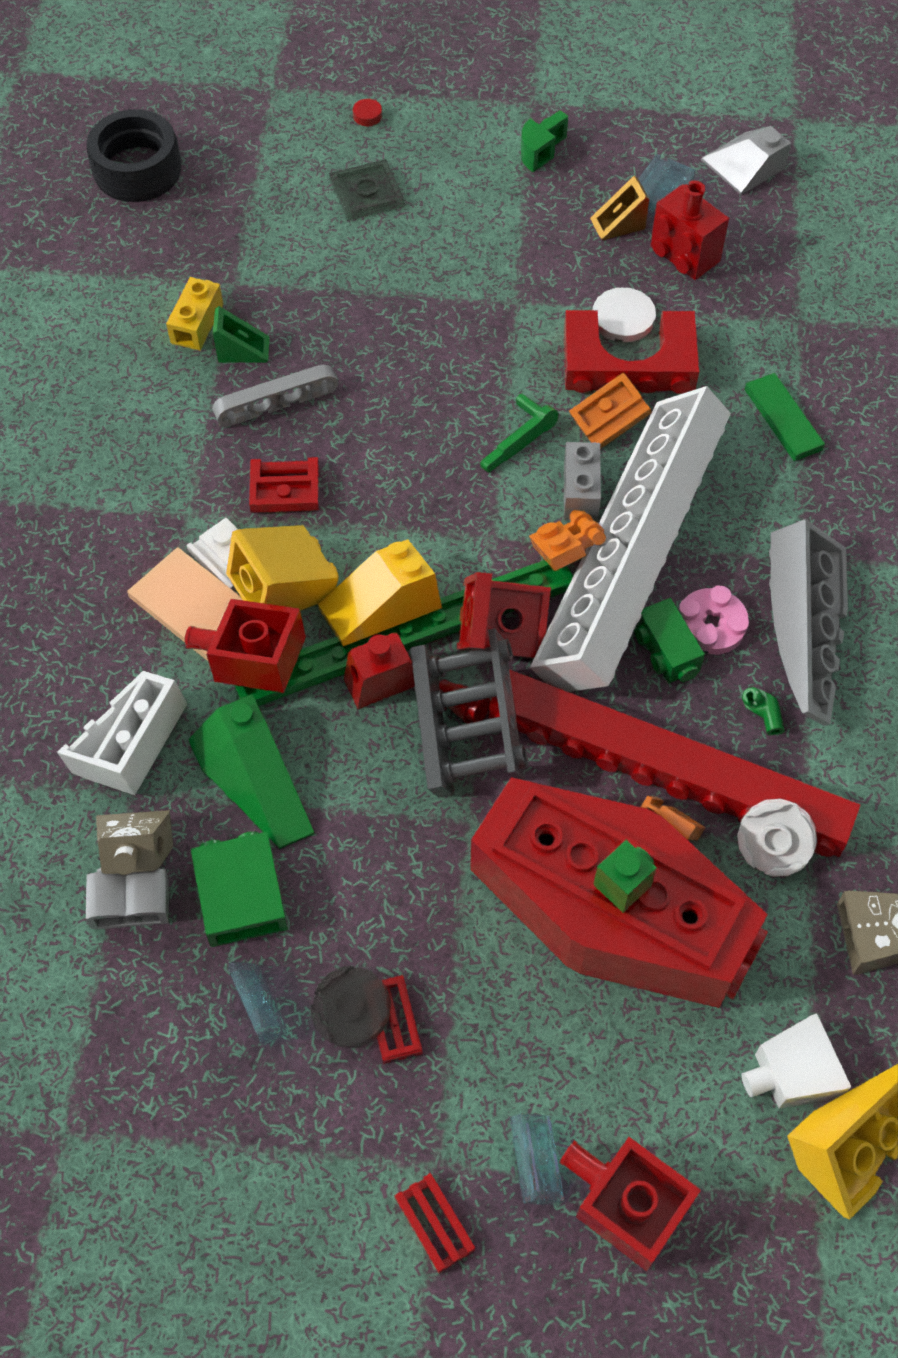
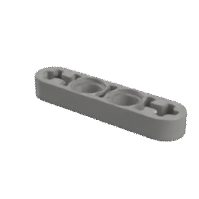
M324 364L225 395L215 401L212 410L219 425L228 427L259 417L260 413L266 411L271 413L291 406L290 403L296 401L301 403L332 393L338 387L339 382L332 367ZM297 388L293 393L285 394L287 391ZM267 398L260 404H254L260 399Z

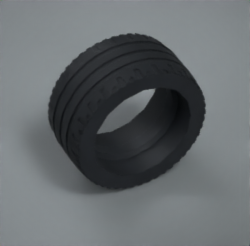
M142 109L117 111L99 120L89 132L87 155L91 172L100 190L111 198L126 202L152 200L165 194L179 179L181 174V156L178 140L171 124L161 115ZM134 147H147L158 151L156 155L146 161L134 164H120L111 161L112 157L121 151Z

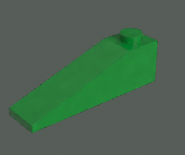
M253 694L217 708L188 739L202 772L210 780L212 779L225 795L262 832H267L269 839L279 849L314 835V830Z

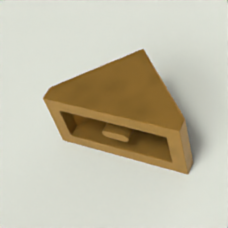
M633 176L590 218L601 240L645 230L650 199L636 176Z

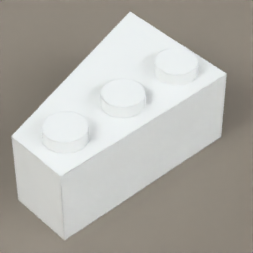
M142 671L110 702L111 708L96 722L90 720L83 727L85 732L70 747L65 744L57 752L71 773L132 795L137 793L187 706V702L175 680Z

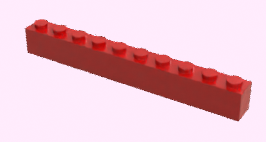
M509 669L518 731L526 734L534 743L540 745L552 744L561 748L566 755L572 758L579 759L585 757L593 760L605 771H621L631 775V778L638 784L644 786L654 784L666 789L667 793L676 799L686 800L689 798L702 803V806L709 812L715 814L725 812L738 817L740 823L752 806L764 800L783 799L796 803L809 814L815 824L817 843L814 852L825 857L834 855L840 858L849 840L861 806L860 804ZM497 696L492 697L489 704V719L500 717Z

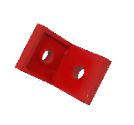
M476 572L464 578V601L459 619L461 621L460 639L456 650L473 651L490 647L488 630L496 629L504 639L509 640L513 656L534 658L546 634L551 587L492 581V573ZM507 609L515 610L520 617V623L514 630H509L502 624L501 616Z

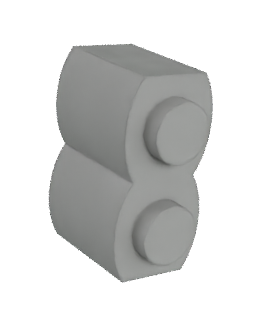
M99 868L97 872L87 874L86 921L90 929L169 923V878L166 869L159 868L154 871L132 872L127 875H121L119 873L103 874L101 868Z

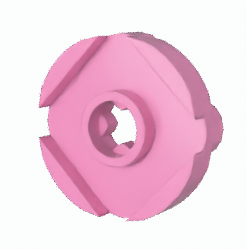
M724 586L694 591L685 597L679 605L678 611L701 649L708 651V654L718 655L732 651L740 645L749 626L747 610L743 603ZM707 615L720 619L718 627H714L712 623H704Z

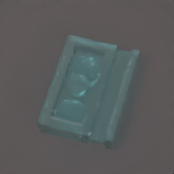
M656 154L638 178L650 199L648 209L655 212L658 201L682 184L685 185L689 181H693L695 169L671 159L667 161L660 159L661 155Z

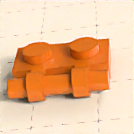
M573 510L569 516L571 522L565 525L560 521L542 525L536 533L529 535L535 550L554 571L587 556L584 549L593 545H602L605 542L604 529L599 523L593 521V518L587 512Z

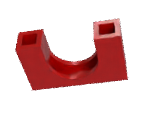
M565 310V390H575L579 393L599 390L623 372L636 390L642 393L673 391L677 394H683L696 390L699 376L695 311H662L659 328L660 350L647 359L627 361L612 356L601 345L599 340L598 310Z

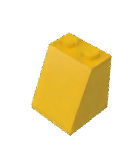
M304 525L247 528L232 531L226 574L244 601L299 608L301 611L320 603L336 588L339 580L336 567L333 563L327 561L321 552L318 540L314 536H310Z

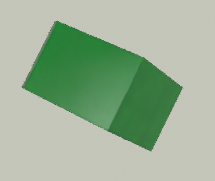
M218 306L215 309L213 338L218 363H267L270 336Z

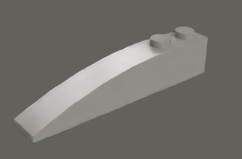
M804 519L770 533L771 548L769 550V557L771 560V578L769 586L779 652L791 689L802 714L826 726L831 723L836 686L831 680L832 673L839 670L840 659L835 655L836 645L843 643L844 631L839 628V618H846L848 611L846 547Z

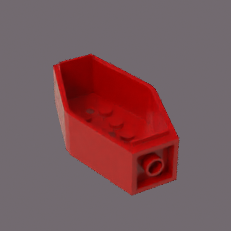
M511 777L471 839L470 870L567 967L582 975L720 1008L725 997L733 1000L769 932L762 928L768 914L667 820L646 808ZM543 834H549L554 838V842L546 846L540 843L539 837ZM627 840L635 848L641 847L648 852L657 869L652 886L623 913L594 886L597 866ZM686 911L695 913L697 922L693 924L686 923L682 918V914Z

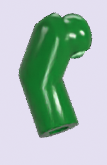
M756 687L745 689L742 694V701L748 710L764 719L766 734H783L785 729L778 700Z

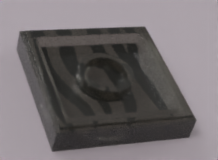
M386 159L329 173L330 182L347 221L405 207V200Z

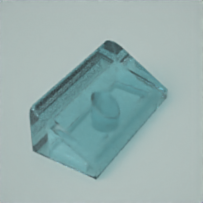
M235 961L229 963L227 968L260 1044L264 1046L289 1033L288 1028L259 965Z

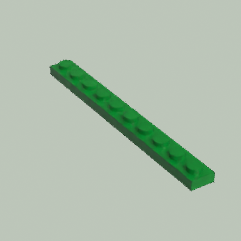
M543 560L494 578L492 581L551 587V598L566 592L573 576L567 565L554 571ZM465 589L440 598L441 609L374 635L386 636L391 633H397L406 651H408L412 647L424 645L459 632L461 629V621H459L460 610L463 606ZM507 609L503 612L502 615L508 614L515 610ZM374 635L343 646L336 636L301 649L284 693L234 685L239 699L253 694L257 705L260 706L344 675L349 651L368 643Z

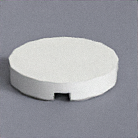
M614 288L605 291L596 299L593 305V310H598L599 333L613 341L618 339L623 340V342H633L644 338L651 332L656 318L655 306L651 299L641 291L632 288Z
M783 799L764 800L752 806L743 817L737 835L739 850L746 862L754 869L756 867L763 871L764 874L773 877L789 876L802 870L813 856L817 843L815 824L809 814L796 803Z

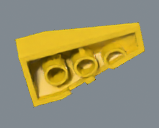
M898 1064L816 1109L787 1135L799 1171L844 1218L849 1220L878 1191L883 1181L875 1174L885 1157L888 1156L892 1160H896L898 1157Z

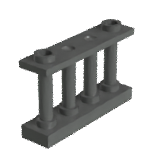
M496 629L488 630L490 647L439 658L438 655H434L425 645L410 648L427 789L437 797L453 795L452 783L456 782V778L507 768L508 773L513 778L525 780L523 768L528 767V757L524 745H520L508 664L509 661H513V652L509 640L504 639ZM488 662L493 663L495 682L445 693L443 690H440L438 677H442L443 672ZM497 696L500 717L450 728L444 725L443 712L447 711V707ZM502 732L505 753L457 763L449 760L447 747H450L452 742Z

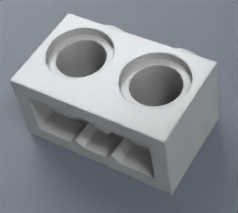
M566 442L564 458V520H570L569 516L573 510L587 512L593 518V521H598L601 501L600 443Z

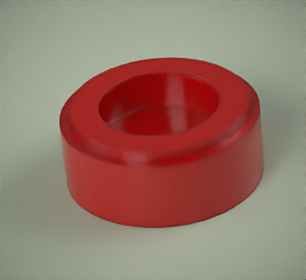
M361 99L353 106V119L361 126H374L382 119V106L374 99Z

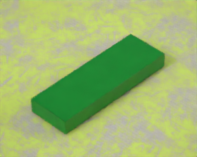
M775 372L746 383V393L794 462L823 451L825 443Z

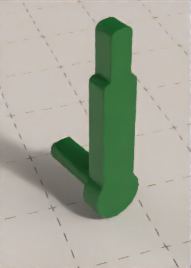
M519 394L516 397V404L533 417L498 444L497 449L480 462L481 468L490 473L502 462L507 461L525 448L543 432L554 427L559 417L558 411L549 405L541 407L524 394Z

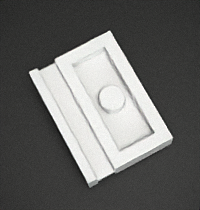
M224 518L200 535L197 542L187 544V549L206 570L235 592L236 588L227 576L226 570L232 531L237 530V528L227 518Z

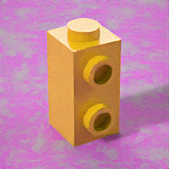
M189 278L166 323L171 344L201 351L214 324L215 309L218 306H223L220 284L209 280Z

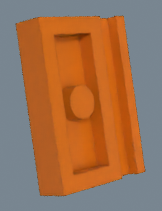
M623 372L569 410V413L591 443H600L601 449L646 418L652 411Z
M649 795L646 797L641 807L662 816L687 840H698L706 827L675 807L662 805L664 800Z

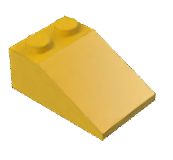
M409 539L402 542H394L388 547L373 553L318 603L322 615L343 646L442 608L436 575Z

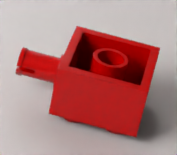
M696 180L689 181L685 185L682 184L657 202L650 245L658 256H664L675 265L680 273L687 274L694 280L721 261L729 223L728 216L703 199L705 185Z
M230 599L217 630L189 626L185 633L187 649L207 651L206 655L214 682L282 693L286 689L306 639L299 608Z
M630 1137L627 1138L611 1163L607 1161L604 1164L581 1147L575 1140L568 1147L559 1162L591 1185L589 1187L590 1193L580 1205L576 1218L645 1271H648L701 1191V1189Z

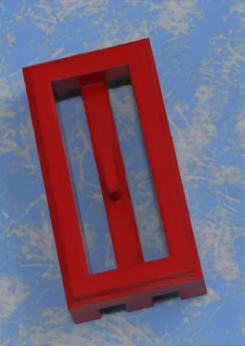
M400 975L364 984L383 1064L390 1063L392 1060H402L408 1056L423 1054L404 976ZM396 986L398 987L412 1045L405 1047L390 988ZM380 990L383 993L396 1049L390 1051L375 992Z
M431 1173L424 1176L423 1180L418 1183L415 1182L410 1185L407 1190L400 1191L394 1195L396 1202L438 1274L475 1251V1246ZM426 1188H429L463 1247L458 1251L422 1193ZM415 1197L449 1255L444 1260L440 1258L407 1200Z

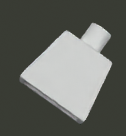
M817 1014L809 1016L760 1045L755 1054L760 1067L742 1073L743 1085L750 1097L771 1091L779 1109L834 1100L847 1093L851 1088Z

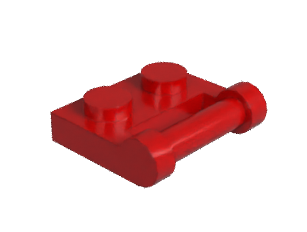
M308 457V461L262 462L261 459H251L250 512L319 510L318 457ZM265 475H293V476H265Z

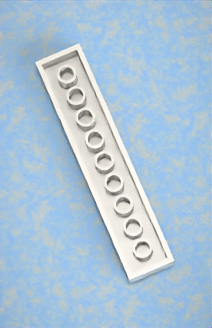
M707 386L656 403L599 522L604 529L605 542L602 545H593L586 549L585 553L587 556L581 559L530 666V669L547 684L570 692L609 686L614 678L615 670L628 647V641L641 618V612L654 589V583L666 562V557L673 541L678 536L681 523L685 514L690 509V503L702 482L703 474L708 463L713 458V452L725 431V425L731 414Z

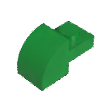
M559 110L552 116L545 118L540 124L531 118L524 124L521 133V160L530 171L535 172L554 158L555 145L567 137L568 115Z

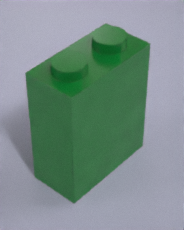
M245 832L236 839L227 841L209 840L203 842L199 847L191 848L205 932L211 947L288 930L267 832Z

